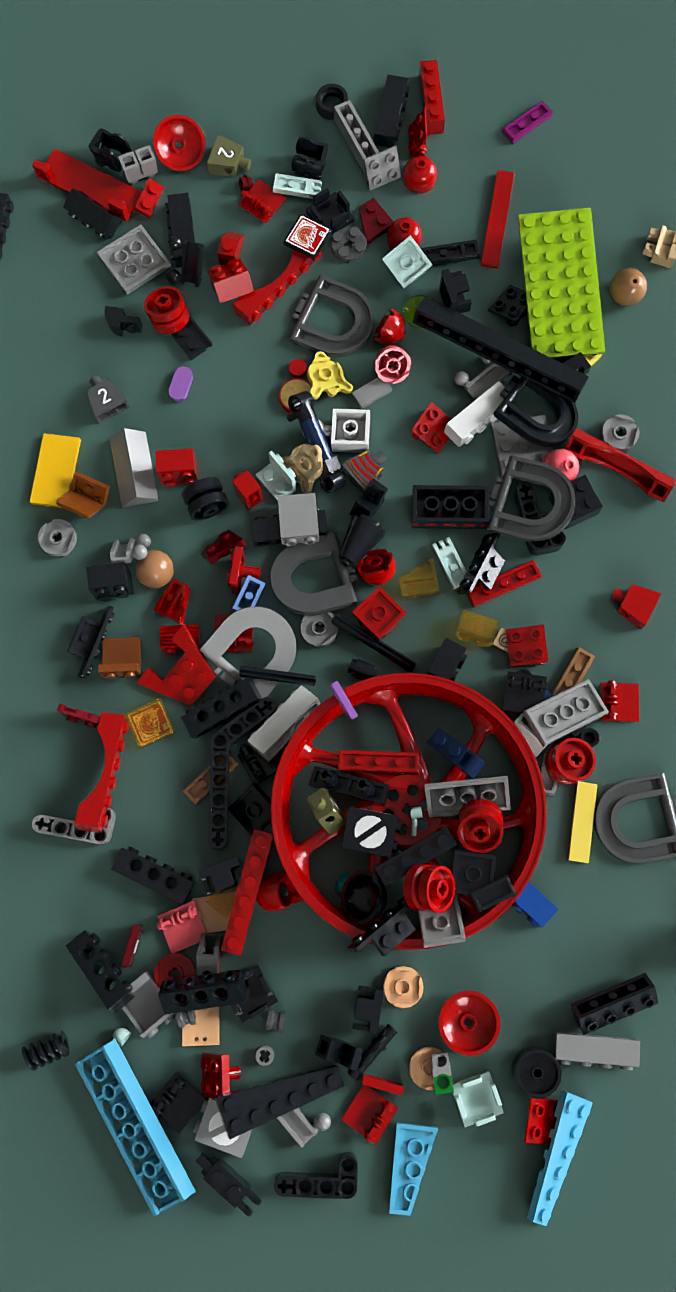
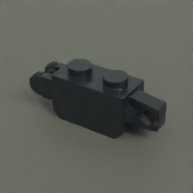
M204 1153L198 1157L196 1162L203 1168L201 1171L204 1175L203 1179L234 1208L238 1207L244 1214L250 1217L253 1211L242 1199L247 1196L258 1206L262 1202L250 1189V1184L222 1158L219 1157L217 1159L213 1157L210 1159Z

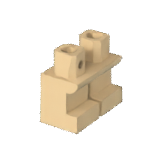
M662 225L661 230L651 228L647 240L654 241L656 244L646 243L643 254L651 257V263L671 269L676 258V231L667 230L664 225Z

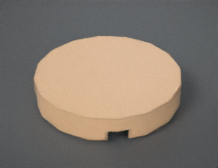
M399 966L390 970L385 976L383 982L384 995L395 1007H411L422 997L423 981L414 969Z
M432 1046L418 1049L412 1055L409 1063V1072L414 1083L426 1090H434L431 1054L443 1053L440 1049Z

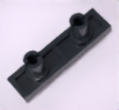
M314 766L309 781L311 787L325 788L329 792L385 806L390 790L389 784Z

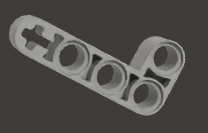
M107 808L110 817L106 827L102 829L105 832V837L101 841L97 840L96 832L86 831L84 836L79 837L75 821L52 816H36L32 821V828L36 832L46 835L105 845L111 840L116 814L113 809ZM40 822L52 824L51 828L41 827ZM65 823V832L59 833V825Z

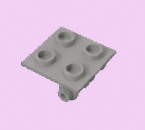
M397 146L364 159L366 168L364 179L368 182L369 190L401 178Z

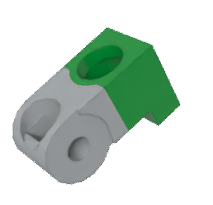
M448 1053L431 1054L434 1095L454 1093Z

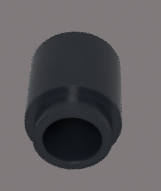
M352 659L347 673L363 681L375 677L377 670L374 669L375 665L361 659Z

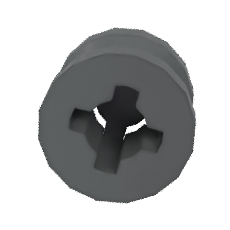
M269 1009L266 1030L276 1029L278 1032H282L286 1011L275 1012L274 1009Z
M194 1010L176 1013L179 1028H184L187 1024H196Z

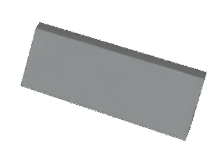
M124 428L110 438L122 508L159 501L146 432Z
M508 776L425 784L429 818L459 815V810L462 806L474 799L490 800L501 811L511 810Z

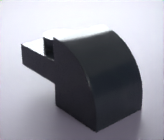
M105 307V318L113 333L118 336H123L124 330L129 333H141L143 326L140 317L126 316L123 308Z

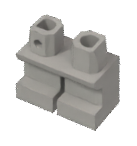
M150 145L135 150L137 159L133 151L118 156L128 183L134 185L139 183L140 179L145 177L153 178L158 173L156 159Z

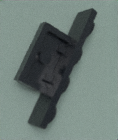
M499 533L487 534L482 538L479 549L475 552L464 578L459 583L456 591L459 595L471 593L476 583L485 591L491 590L505 562L494 549L500 537Z
M106 607L100 623L84 616L81 617L67 650L68 653L84 659L77 677L85 678L91 673L93 667L91 662L100 651L98 645L107 634L105 629L114 617V607Z
M404 896L398 900L397 906L386 910L382 914L383 918L378 922L374 921L371 923L363 935L359 934L351 940L352 944L347 947L349 951L358 952L372 941L381 956H386L416 929L404 913L410 908Z

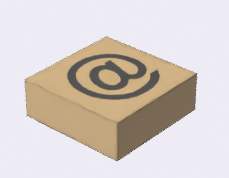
M501 628L492 646L509 655L506 630Z

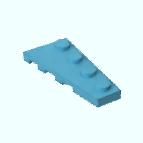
M396 1122L389 1214L411 1215L438 1131L437 1126Z

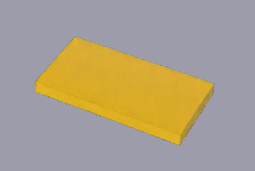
M43 434L30 498L31 504L62 508L56 503L60 497L71 489L81 443L80 438Z

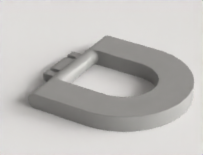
M259 606L237 610L223 621L200 648L199 651L218 666L214 671L217 675L224 671L220 677L231 687L235 684L236 680L242 677L239 675V671L226 661L222 655L236 638L249 628L258 627L265 629L275 640L276 649L274 656L263 669L284 672L290 670L296 655V639L289 623L277 612ZM261 679L253 680L262 698L267 697L279 683Z

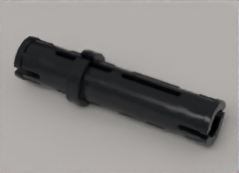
M387 1024L378 1037L372 1039V1044L361 1055L357 1071L350 1069L348 1074L358 1081L359 1077L376 1057L387 1049V1044L398 1032L390 1024ZM384 1037H386L385 1040H384V1041L379 1045V1047L374 1051L375 1047L380 1043V1041H381ZM369 1054H372L360 1068L359 1066L364 1062V1060L369 1056Z

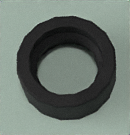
M326 84L316 94V110L323 118L334 120V108L326 107L322 104V101L326 97L335 96L344 103L348 101V93L341 85Z

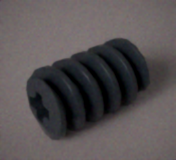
M62 1030L61 1037L54 1033L52 1041L48 1036L45 1037V1044L41 1040H37V1047L30 1043L29 1051L25 1046L22 1047L23 1058L27 1066L33 1071L38 1069V1066L44 1067L46 1062L51 1064L54 1059L58 1061L62 1056H69V1042Z

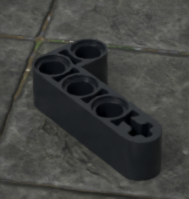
M529 482L519 483L514 493L519 517L530 520L541 519L532 485ZM529 507L532 509V512L528 513L524 508ZM560 532L550 539L538 541L542 545L541 548L535 547L534 542L526 541L528 551L535 556L557 552L564 545L566 536L563 532ZM552 538H557L560 544L553 543Z
M344 1152L339 1158L338 1174L281 1172L275 1180V1192L282 1197L350 1199L357 1192V1157L352 1152ZM345 1159H351L354 1165L352 1168L347 1169L343 1167L342 1162ZM282 1180H286V1184H288L285 1189L282 1188ZM294 1180H297V1181H296V1186H295L296 1189H293V1185H294V1184H293V1181H294ZM308 1180L311 1187L304 1190L300 1187V1182ZM329 1181L332 1184V1188L327 1191L323 1190L321 1183ZM344 1182H351L353 1184L352 1190H343L342 1184Z

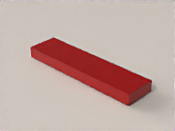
M532 560L498 575L491 590L485 591L477 584L471 593H467V596L474 608L536 581L542 575L535 561Z
M339 750L338 771L418 774L419 753Z

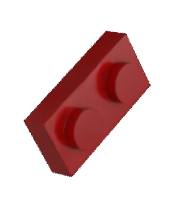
M148 178L134 210L150 218L165 187Z

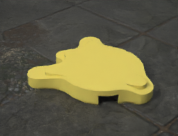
M317 352L307 371L308 381L311 385L310 393L314 400H317L324 391L327 392L329 397H334L338 392L350 394L353 386L344 378L340 364L330 361V358L324 352Z

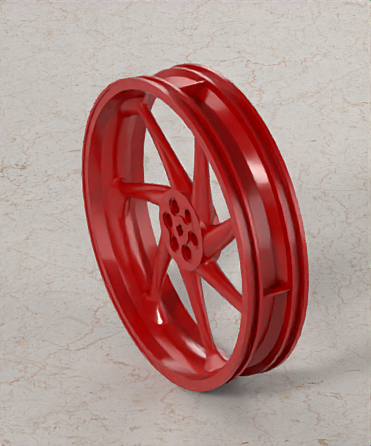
M396 673L372 677L344 688L343 691L353 707L361 703H371L385 707L395 728L401 752L419 753L418 774L405 773L403 775L401 773L343 771L353 776L389 784V792H397L398 800L390 801L387 797L385 806L360 800L352 807L382 813L389 810L393 815H398L402 825H405L408 830L406 835H399L396 832L395 841H398L397 848L400 851L405 850L444 826H447L454 839L458 838V819L445 818L444 816L429 818L428 811L422 809L423 818H417V821L424 820L427 823V828L425 830L417 828V835L411 836V812L409 816H406V813L403 814L402 810H404L406 805H408V808L421 807L422 801L426 800L425 784H431L432 781L417 742L397 699L400 695L431 697L463 709L474 728L472 736L465 747L474 754H478L489 733H493L508 752L517 770L523 791L515 813L503 816V830L520 827L524 831L517 859L508 875L517 895L478 913L471 896L457 894L459 904L467 912L466 917L462 918L465 937L467 938L481 931L499 918L520 896L535 870L543 847L547 815L546 796L541 772L529 744L517 726L493 702L475 690L446 678L428 674ZM332 695L315 708L300 724L282 754L272 789L271 819L274 841L281 863L297 892L320 917L338 930L354 938L359 934L363 935L367 931V927L373 922L359 925L351 922L342 910L332 904L311 881L309 874L310 854L329 840L344 833L346 826L332 835L322 827L301 844L293 842L290 827V797L295 776L312 762L338 769L339 754L317 749L312 745L313 740L335 718L344 713L335 695ZM453 764L439 783L461 781L467 775ZM410 786L416 787L418 794L410 796L407 793V788ZM349 809L342 813L346 822ZM369 853L368 871L380 878L375 866L386 861L389 857ZM435 858L425 863L426 865L441 866ZM380 915V916H379L376 920H374V921H377V922H378V921L382 918V916ZM413 931L394 949L419 950L446 945L424 948L421 931Z

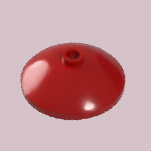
M171 115L158 124L153 135V148L157 158L163 165L175 171H187L194 168L203 158L206 147L205 137L202 129L194 120L184 115ZM179 142L181 148H176L175 143Z
M461 991L449 997L443 1004L438 1017V1027L443 1041L449 1048L462 1055L474 1056L486 1052L494 1045L500 1033L501 1021L496 1006L488 997L475 991ZM466 1018H470L472 1021L469 1026L464 1024Z

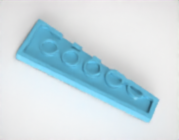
M564 1090L560 1092L554 1115L557 1117L555 1128H551L549 1137L552 1138L548 1150L545 1149L543 1156L545 1158V1166L539 1171L537 1185L527 1216L532 1222L547 1226L548 1220L551 1217V1212L559 1196L560 1188L567 1175L568 1167L574 1156L577 1143L582 1135L583 1127L593 1104Z

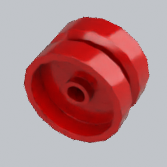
M160 287L152 291L144 301V308L155 331L161 334H172L180 331L187 325L190 313L180 290L175 287Z
M568 738L553 745L545 756L547 773L554 781L564 785L585 780L591 776L596 765L593 749L587 742L579 738Z
M474 799L465 803L459 810L457 835L460 843L466 849L477 853L490 852L497 848L503 838V815L500 808L495 803L486 799Z
M413 865L408 870L403 885L404 899L407 905L413 910L443 913L448 910L455 895V881L452 872L446 866Z

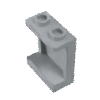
M315 493L278 496L282 545L295 546L299 543L311 545L319 542Z
M145 972L131 983L133 987L131 991L135 997L122 1009L140 1032V1037L143 1039L147 1036L150 1039L159 1031L158 1026L162 1023L167 1025L175 1016L173 1015L174 1013H164L158 997L160 987L156 984L151 974Z

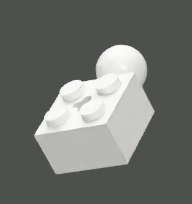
M333 409L332 426L324 425L319 420L325 437H331L332 452L362 453L366 450L369 451L370 410Z

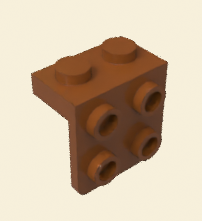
M76 472L73 474L70 491L60 497L56 504L64 510L78 514L82 518H91L106 506L110 486Z
M140 638L104 639L102 641V664L98 665V672L107 679H113L116 676L133 678L135 675H141Z

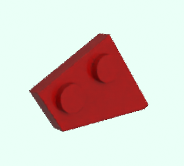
M173 578L153 610L157 614L183 625L190 587Z

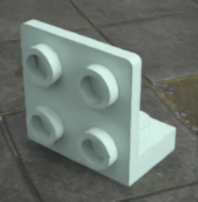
M271 450L268 453L270 464L256 474V478L278 502V496L292 495L296 491V480L294 478L296 475L290 467L286 468L284 466L281 456L279 454L275 455Z

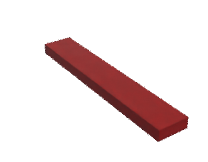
M497 170L480 266L498 269L515 175L513 172Z

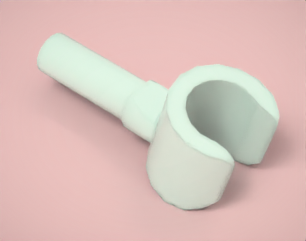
M420 806L411 809V836L417 835V818H423Z

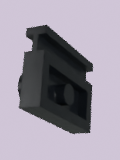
M189 317V321L184 328L171 334L191 360L206 351L208 347H212V342L192 317Z

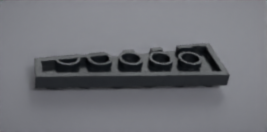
M332 1065L309 1071L306 1074L294 1075L291 1078L272 1081V1083L256 1085L249 1089L218 1095L214 1098L227 1137L232 1139L343 1087L344 1083L338 1066Z

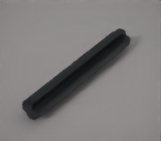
M241 666L239 672L241 677L306 686H315L316 676L247 666Z

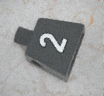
M99 376L90 379L92 387L87 390V394L99 423L130 408L126 398L110 379L103 382Z

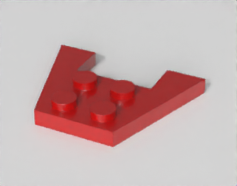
M184 624L171 639L185 651L176 665L164 679L151 668H148L136 683L192 706L217 676L204 654L199 651V646Z

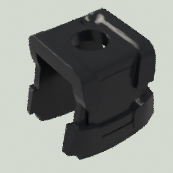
M102 128L97 131L88 146L93 153L97 165L100 167H105L106 165L110 170L118 173L122 171L121 163L116 154L109 149H115L121 152V154L132 152L129 143L123 136L117 133H110Z
M299 137L296 143V153L298 155H294L292 159V171L295 174L303 176L307 174L312 179L320 180L323 176L329 145L312 141V139L307 137ZM308 157L316 158V159H319L320 161L312 160V159H309Z

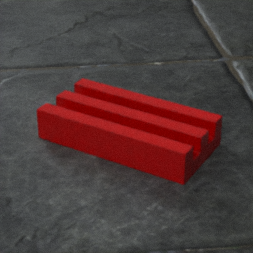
M363 1073L362 1085L402 1096L403 1084Z

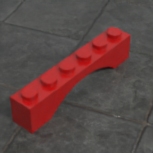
M322 249L315 260L293 250L291 260L281 276L263 288L240 296L233 303L234 313L248 325L257 322L261 318L262 313L266 309L269 310L273 306L274 301L278 297L281 298L285 294L286 289L290 285L293 286L297 282L298 277L302 273L305 274L309 270L310 265L321 258Z
M576 428L565 447L566 450L571 451L579 459L588 460L616 471L634 482L646 494L663 503L676 482L672 477Z
M101 712L97 731L105 748L104 770L94 791L79 804L75 820V826L78 830L102 833L103 827L107 825L108 815H106L107 808H110L112 804L111 790L115 789L117 780L115 773L116 770L120 769L121 764L119 755L120 752L124 751L125 740L123 738L124 734H127L129 730V722H127L125 715Z
M254 829L221 947L222 951L240 956L242 954L272 845L273 833Z

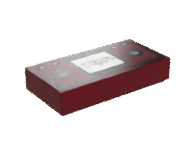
M132 926L121 961L122 966H132L143 926Z

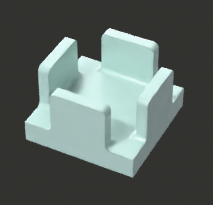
M411 235L382 258L403 288L412 284L433 266Z
M489 1071L453 1083V1096L464 1127L473 1124L476 1127L496 1120L495 1116L504 1113L497 1088L492 1081Z

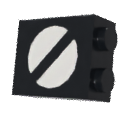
M351 806L349 807L342 848L392 857V853L397 852L398 841H395L396 832L400 833L402 821L399 820L398 815Z

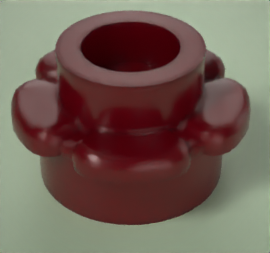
M246 174L239 177L241 191H250L253 187L251 177H248Z

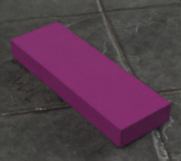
M540 101L502 129V133L514 144L552 117L553 111L543 101Z

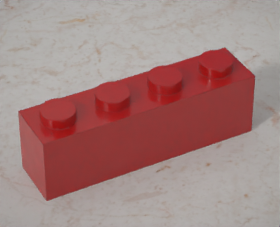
M437 60L420 61L419 81L423 108L426 107L427 135L442 134L444 132L445 116Z

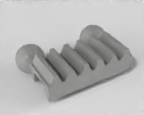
M481 357L485 364H491L471 382H469L468 374L460 371L456 373L454 381L458 386H464L468 394L476 400L498 381L502 383L503 380H506L510 372Z
M140 534L137 538H130L128 544H119V539H115L110 551L112 564L120 562L131 563L133 557L137 560L144 559L147 556L146 548L151 544L150 537L146 534Z
M299 1108L277 1117L301 1148L320 1130H327L331 1125V1119L326 1113H319L312 1125Z

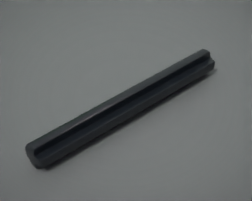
M336 614L332 619L331 623L407 671L411 672L415 668L416 662L339 614Z

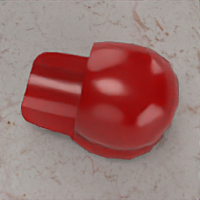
M285 871L271 873L267 878L263 879L256 898L258 905L268 912L281 911L296 902L305 901L297 892ZM280 883L287 885L288 895L280 897Z

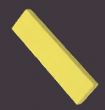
M580 781L576 783L568 853L569 861L589 863L597 784Z

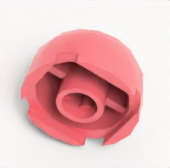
M389 345L377 353L374 368L382 381L396 384L403 381L409 375L411 360L403 348Z
M555 449L548 452L541 462L556 467L570 481L575 480L579 472L577 457L566 449Z

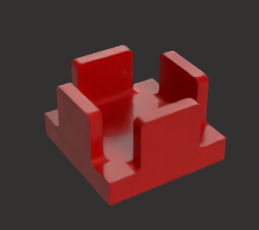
M379 586L352 614L359 620V625L366 632L380 640L399 625V621L406 615V612Z

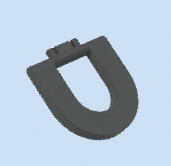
M319 275L310 295L303 293V299H300L292 319L297 320L288 340L316 353L324 352L328 357H345L354 354L366 345L372 335L374 327L372 306L368 299L358 290ZM318 297L342 306L353 314L355 323L349 332L344 335L333 336L305 325Z
M511 455L503 478L496 477L495 482L500 483V485L494 484L491 491L490 499L495 501L489 500V507H493L487 530L530 542L544 541L558 535L566 528L574 514L575 493L570 480L562 471L552 465ZM515 478L548 488L555 499L552 511L544 518L538 520H530L503 513L502 510L512 479Z
M336 532L319 536V542L311 545L299 543L295 546H288L275 559L270 575L272 589L279 603L289 611L304 616H315L354 606L358 603L352 586V581L357 580L355 569L351 566L349 568L345 567L340 563L338 555L341 546ZM331 555L334 556L343 586L312 594L300 592L293 586L291 576L300 564Z
M665 773L622 781L610 787L599 799L594 812L596 835L602 846L617 859L628 863L641 864L676 857V806L673 805V803H676V797L671 798ZM660 796L670 836L643 842H634L624 837L617 826V814L620 808L630 801Z

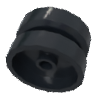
M203 478L183 489L181 495L185 505H188L187 509L192 520L209 519L220 514L229 506L226 494L222 492L223 488L219 478Z
M531 1046L522 1049L515 1056L512 1062V1076L514 1082L524 1093L531 1097L544 1098L557 1090L561 1082L562 1071L559 1062L552 1054L540 1047ZM539 1069V1074L535 1073L534 1075V1070Z

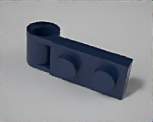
M440 727L426 742L471 779H474L486 764L480 757Z

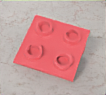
M194 901L157 916L159 920L157 927L159 930H163L171 953H176L199 943L201 934L207 933Z

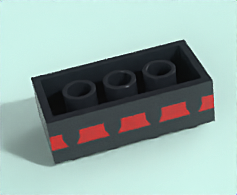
M413 485L412 528L487 529L489 523V486Z

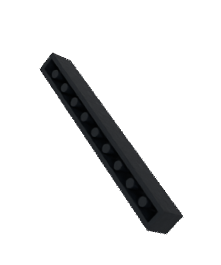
M426 296L415 310L412 323L576 403L587 383L589 376Z

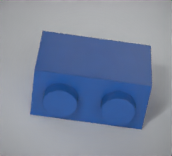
M530 882L527 883L520 896L511 905L519 913L523 911L528 916L526 920L532 926L542 928L559 910Z

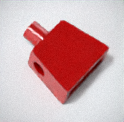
M631 584L626 592L615 588L611 598L620 602L617 613L642 629L647 624L661 593Z

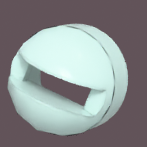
M118 1028L114 1031L113 1039H116L118 1045L122 1047L128 1040L131 1032L125 1028Z

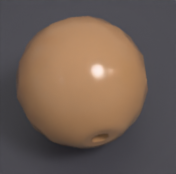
M635 268L619 270L613 276L609 286L612 299L621 306L637 304L643 299L647 291L645 276Z
M160 550L147 551V556L142 560H137L135 563L136 578L142 585L148 588L157 589L164 587L170 582L174 573L171 558Z

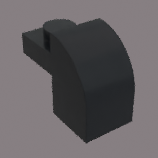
M373 478L369 482L364 494L355 501L349 515L353 516L357 513L359 517L361 514L372 518L383 504L388 488Z
M321 1034L315 1055L326 1061L339 1063L357 1071L363 1049L353 1043Z

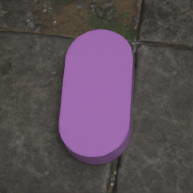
M179 367L174 373L169 387V395L175 402L184 401L188 395L193 381L192 371L188 367Z

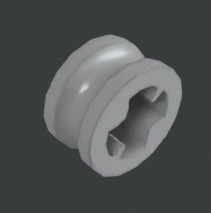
M269 1046L260 1047L256 1052V1061L262 1066L272 1063L274 1059L273 1049ZM262 1050L270 1052L268 1056L269 1061H265V1059L262 1061L260 1059Z

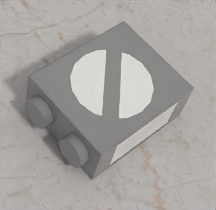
M205 1099L201 1108V1112L204 1115L201 1121H197L193 1131L196 1134L195 1141L242 1158L252 1130L229 1139L215 1099Z

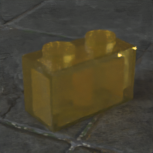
M463 609L455 635L459 636L460 640L467 642L472 640L481 647H491L494 643L500 621Z

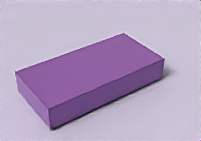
M338 681L330 684V689L348 719L356 718L358 714Z

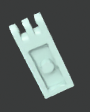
M276 173L273 192L313 199L314 195L321 192L322 182Z
M450 537L445 538L447 546H445L443 540L438 541L440 549L436 543L432 544V548L454 590L459 587V583L467 571Z

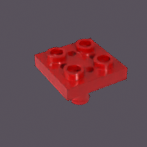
M235 546L234 552L230 554L231 571L228 570L227 582L232 593L239 594L242 578H247L250 575L259 580L261 568L244 566L245 555L243 547Z
M202 1053L200 1067L202 1070L201 1090L203 1096L214 1098L218 1095L230 1093V1080H239L241 1074H235L241 1072L239 1066L229 1067V1054Z

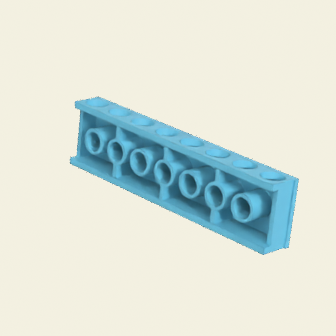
M116 1039L111 1040L77 1062L75 1066L153 1216L194 1194L196 1191ZM84 1062L90 1066L91 1073L85 1071ZM94 1081L100 1085V1092L94 1089ZM104 1099L110 1104V1111L104 1108ZM114 1118L118 1120L120 1124V1130H117L114 1127ZM124 1137L129 1141L130 1149L125 1148L123 1144ZM134 1157L139 1160L140 1169L135 1167L133 1163ZM144 1176H146L149 1179L150 1188H147L144 1185ZM154 1196L160 1200V1208L155 1206Z

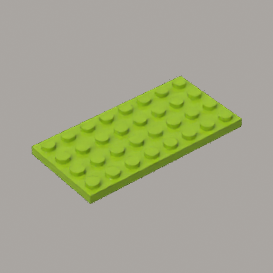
M591 207L519 214L518 227L530 347L552 359L574 357L580 352L583 356L604 354L605 342Z

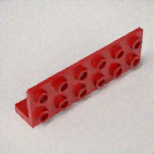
M57 149L53 150L46 162L42 163L35 160L32 164L37 178L69 194L72 188L80 190L122 218L125 222L128 221L134 212V207L142 191Z

